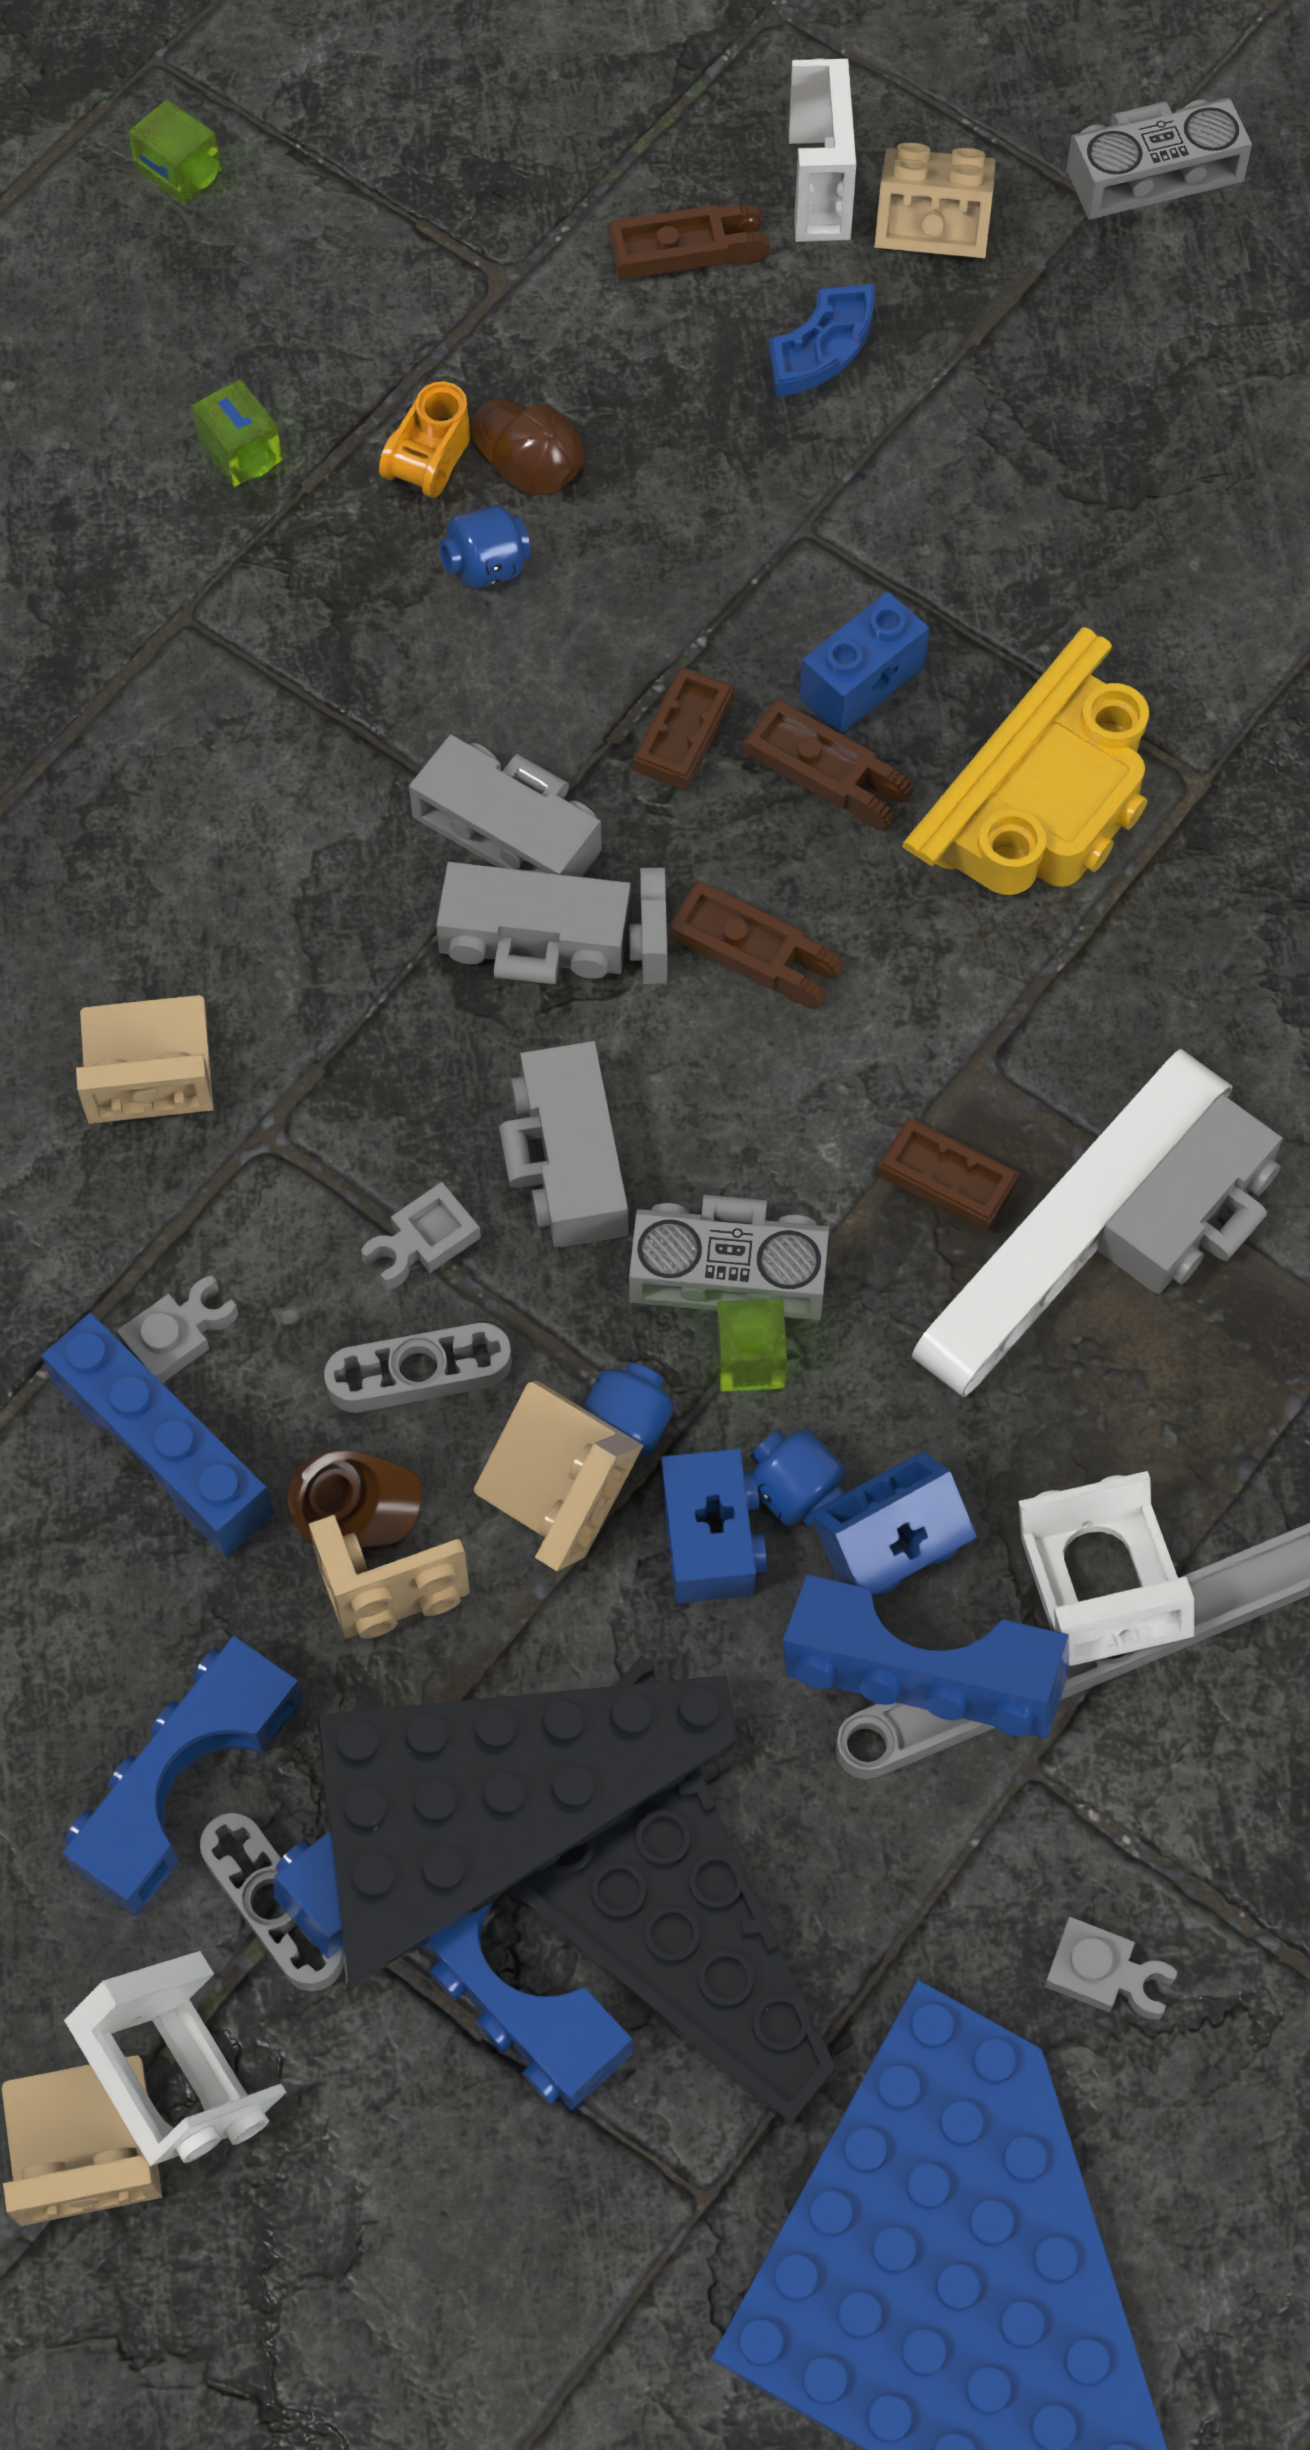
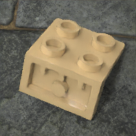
M901 143L897 146V149H886L880 185L874 248L985 258L996 160L985 157L983 151L973 148H957L952 151V154L930 152V148L923 144Z
M196 995L85 1007L80 1011L84 1067H76L77 1090L88 1124L214 1110L206 1006L202 996Z
M533 1381L526 1385L474 1487V1492L482 1499L545 1537L535 1558L555 1571H559L586 1557L644 1445L541 1382Z
M335 1515L309 1523L319 1570L345 1639L359 1635L362 1639L381 1636L393 1630L398 1624L397 1620L419 1612H423L425 1616L442 1614L456 1607L461 1601L460 1597L470 1593L466 1556L460 1539L368 1571L355 1533L342 1536Z
M136 2055L125 2057L148 2095L142 2059ZM90 2064L9 2080L3 2083L2 2095L13 2181L3 2183L6 2212L20 2226L163 2198L158 2164L149 2165Z

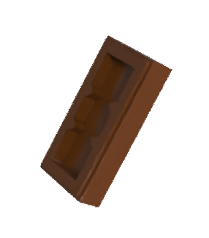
M680 666L632 759V771L688 791L734 700L735 686Z
M907 1117L879 1163L877 1176L987 1232L992 1228L1016 1187L1020 1175L1019 1172L910 1117Z

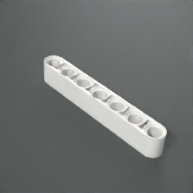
M1179 1049L931 1324L917 1343L912 1353V1358L960 1396L966 1397L1099 1249L1107 1222L1221 1093L1227 1098L1229 1097L1232 1085L1184 1050Z

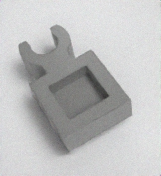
M640 868L641 924H629L630 961H642L643 984H666L667 922L665 868Z
M440 1182L390 1217L392 1228L397 1234L394 1236L381 1235L370 1239L361 1249L363 1262L367 1266L381 1257H390L395 1260L392 1267L380 1274L384 1288L391 1290L400 1286L407 1279L410 1266L418 1260L431 1273L481 1238L480 1227L444 1183Z
M208 1276L200 1279L193 1285L189 1293V1300L180 1307L168 1293L119 1328L117 1334L120 1342L161 1383H164L209 1350L208 1342L203 1336V1332L206 1330H222L229 1327L237 1319L239 1313L232 1299L218 1309H208L204 1306L209 1298L219 1292L214 1277Z
M1069 1917L1044 1987L1109 2013L1116 1996L1120 1995L1128 1999L1131 2008L1140 2016L1147 2019H1160L1166 2005L1149 1999L1144 1993L1143 1983L1148 1980H1158L1163 1984L1171 1986L1176 1978L1177 1971L1162 1961H1148L1141 1965L1133 1963L1129 1959L1135 1944L1134 1941Z

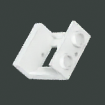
M848 59L792 60L789 144L824 143L825 148H798L794 219L795 242L851 240L856 155Z
M1148 1471L1128 1476H1110L1098 1483L1064 1491H1046L1034 1498L1018 1501L1022 1544L1051 1631L1069 1634V1666L1195 1637L1194 1596L1187 1577H1177L1151 1505V1482ZM1090 1532H1104L1114 1535L1123 1541L1128 1549L1141 1587L1078 1602L1064 1561V1553L1067 1546L1076 1537Z
M201 1951L103 1980L64 2020L150 2166L180 2156L183 2163H188L209 2152L222 2139L229 2138L232 2145H236L251 2138L268 2124L269 2120L265 2113L286 2093L282 2084H278L247 2095L191 2003L190 1998L214 1975ZM152 2020L200 2099L204 2111L184 2118L175 2128L167 2124L155 2109L111 2033Z

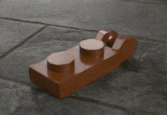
M752 204L718 208V205L611 221V223H608V238L618 280L728 263V260L736 265L748 264L751 261L754 263L758 260L761 261L762 258H766L767 254H770L769 250H771L768 236L764 232H759V228L763 227L762 223H764L761 208Z
M775 699L743 741V753L841 809L844 810L847 807L856 819L876 829H886L894 818L892 815L894 812L891 811V807L886 805V802L881 801L880 798L877 799L873 794L860 788L865 780L868 781L877 793L884 797H889L890 800H894L896 803L906 802L914 791L912 788L914 785L911 784V780L907 779L906 775L901 774L900 771L897 772L893 767L877 759L876 753L779 699Z
M700 880L696 881L667 926L668 939L773 991L777 988L787 999L800 1003L803 1007H808V1009L813 1008L815 1010V1008H819L826 997V991L811 978L808 979L805 975L789 968L794 958L804 969L832 980L838 978L845 966L843 965L844 961L836 955V952H832L830 949L824 948L823 945L804 937V931Z

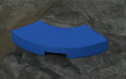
M874 284L818 289L817 306L808 321L790 334L769 339V358L775 397L791 395L814 388L836 376L854 360L870 333L875 299Z

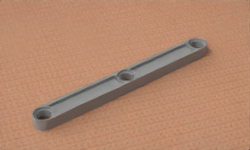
M1310 1523L1182 1576L1187 1577L1194 1596L1195 1637L1128 1652L1116 1659L1102 1658L1069 1666L1068 1677L1060 1700L1309 1596ZM900 1703L891 1705L876 1704L853 1714L843 1722L838 1731L835 1751L838 1762L845 1772L855 1778L867 1780L885 1775L995 1727L963 1718L953 1721L941 1719L931 1714L928 1710ZM861 1729L874 1730L884 1739L886 1751L876 1761H859L848 1750L847 1740L851 1734Z

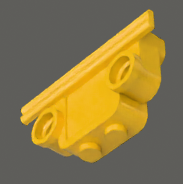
M1082 627L905 839L902 848L932 867L936 863L946 869H958L991 891L1003 895H1014L1027 890L1034 883L1036 877L1050 885L1063 887L1078 881L1087 869L1096 872L1112 850L1114 841L1111 839L1121 826L1127 830L1131 829L1140 818L1148 801L1140 795L1145 764L1137 753L1141 737L1146 730L1149 719L1148 704L1144 697L1134 688L1119 683L1105 684L1091 675L1111 651V643L1104 637L1097 636L1091 629Z

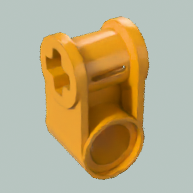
M445 381L433 382L425 386L418 393L399 428L389 437L383 449L379 463V474L382 478L392 481L397 477L421 487L423 494L433 499L441 494L454 466L469 445L471 439L466 395L460 387Z

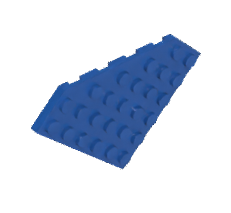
M917 1980L717 2346L711 2361L860 2450H1167L1042 2049L922 1981Z

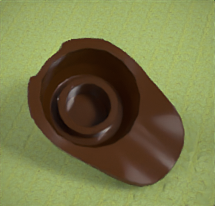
M498 398L483 403L475 414L471 433L478 450L510 484L525 493L546 495L559 492L564 485L570 482L585 467L586 453L577 430L567 417L550 406L537 404L526 407L511 400Z
M346 1449L327 1450L316 1453L306 1459L291 1477L287 1491L289 1513L301 1535L310 1544H313L309 1523L335 1515L342 1536L354 1532L360 1548L390 1545L404 1539L414 1527L422 1498V1485L419 1477L413 1471L363 1452Z

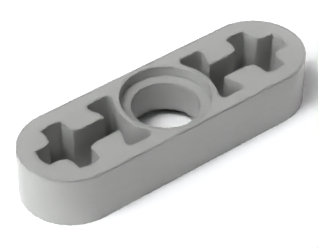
M489 1323L469 1324L343 1348L333 1354L328 1360L324 1370V1379L329 1398L335 1406L347 1412H364L494 1387L500 1384L510 1372L512 1365L511 1347L508 1337L497 1326ZM486 1344L488 1352L493 1353L490 1358V1366L478 1367L476 1359L471 1358L474 1356V1346ZM453 1348L457 1374L448 1375L447 1358L444 1350ZM418 1353L432 1357L437 1363V1369L429 1379L422 1382H413L401 1374V1364L407 1357ZM388 1360L393 1386L384 1387L380 1362ZM359 1368L362 1377H366L362 1381L363 1389L350 1391L347 1382H343L347 1380V1370Z
M228 1813L213 1819L204 1829L200 1840L201 1854L209 1871L290 1983L305 1991H319L329 1987L342 1972L344 1965L343 1949L340 1948L328 1959L323 1955L326 1965L319 1971L315 1972L309 1965L297 1969L294 1965L300 1961L301 1957L296 1944L288 1935V1932L295 1928L297 1924L287 1913L277 1919L267 1920L259 1917L253 1911L252 1903L257 1891L266 1885L274 1884V1876L278 1873L276 1865L281 1859L255 1822L247 1816L238 1813ZM229 1833L236 1840H240L245 1836L249 1837L243 1846L249 1861L257 1871L253 1872L246 1880L243 1871L231 1856H225L220 1860L216 1858L223 1851L219 1840ZM265 1861L270 1862L271 1866L260 1869ZM245 1880L240 1889L235 1888L233 1885ZM301 1930L302 1934H303L304 1937L307 1939V1941L310 1943V1945L313 1946L314 1948H317V1947L315 1946V1944H314V1943L307 1937V1935ZM286 1934L278 1944L272 1939L273 1937Z

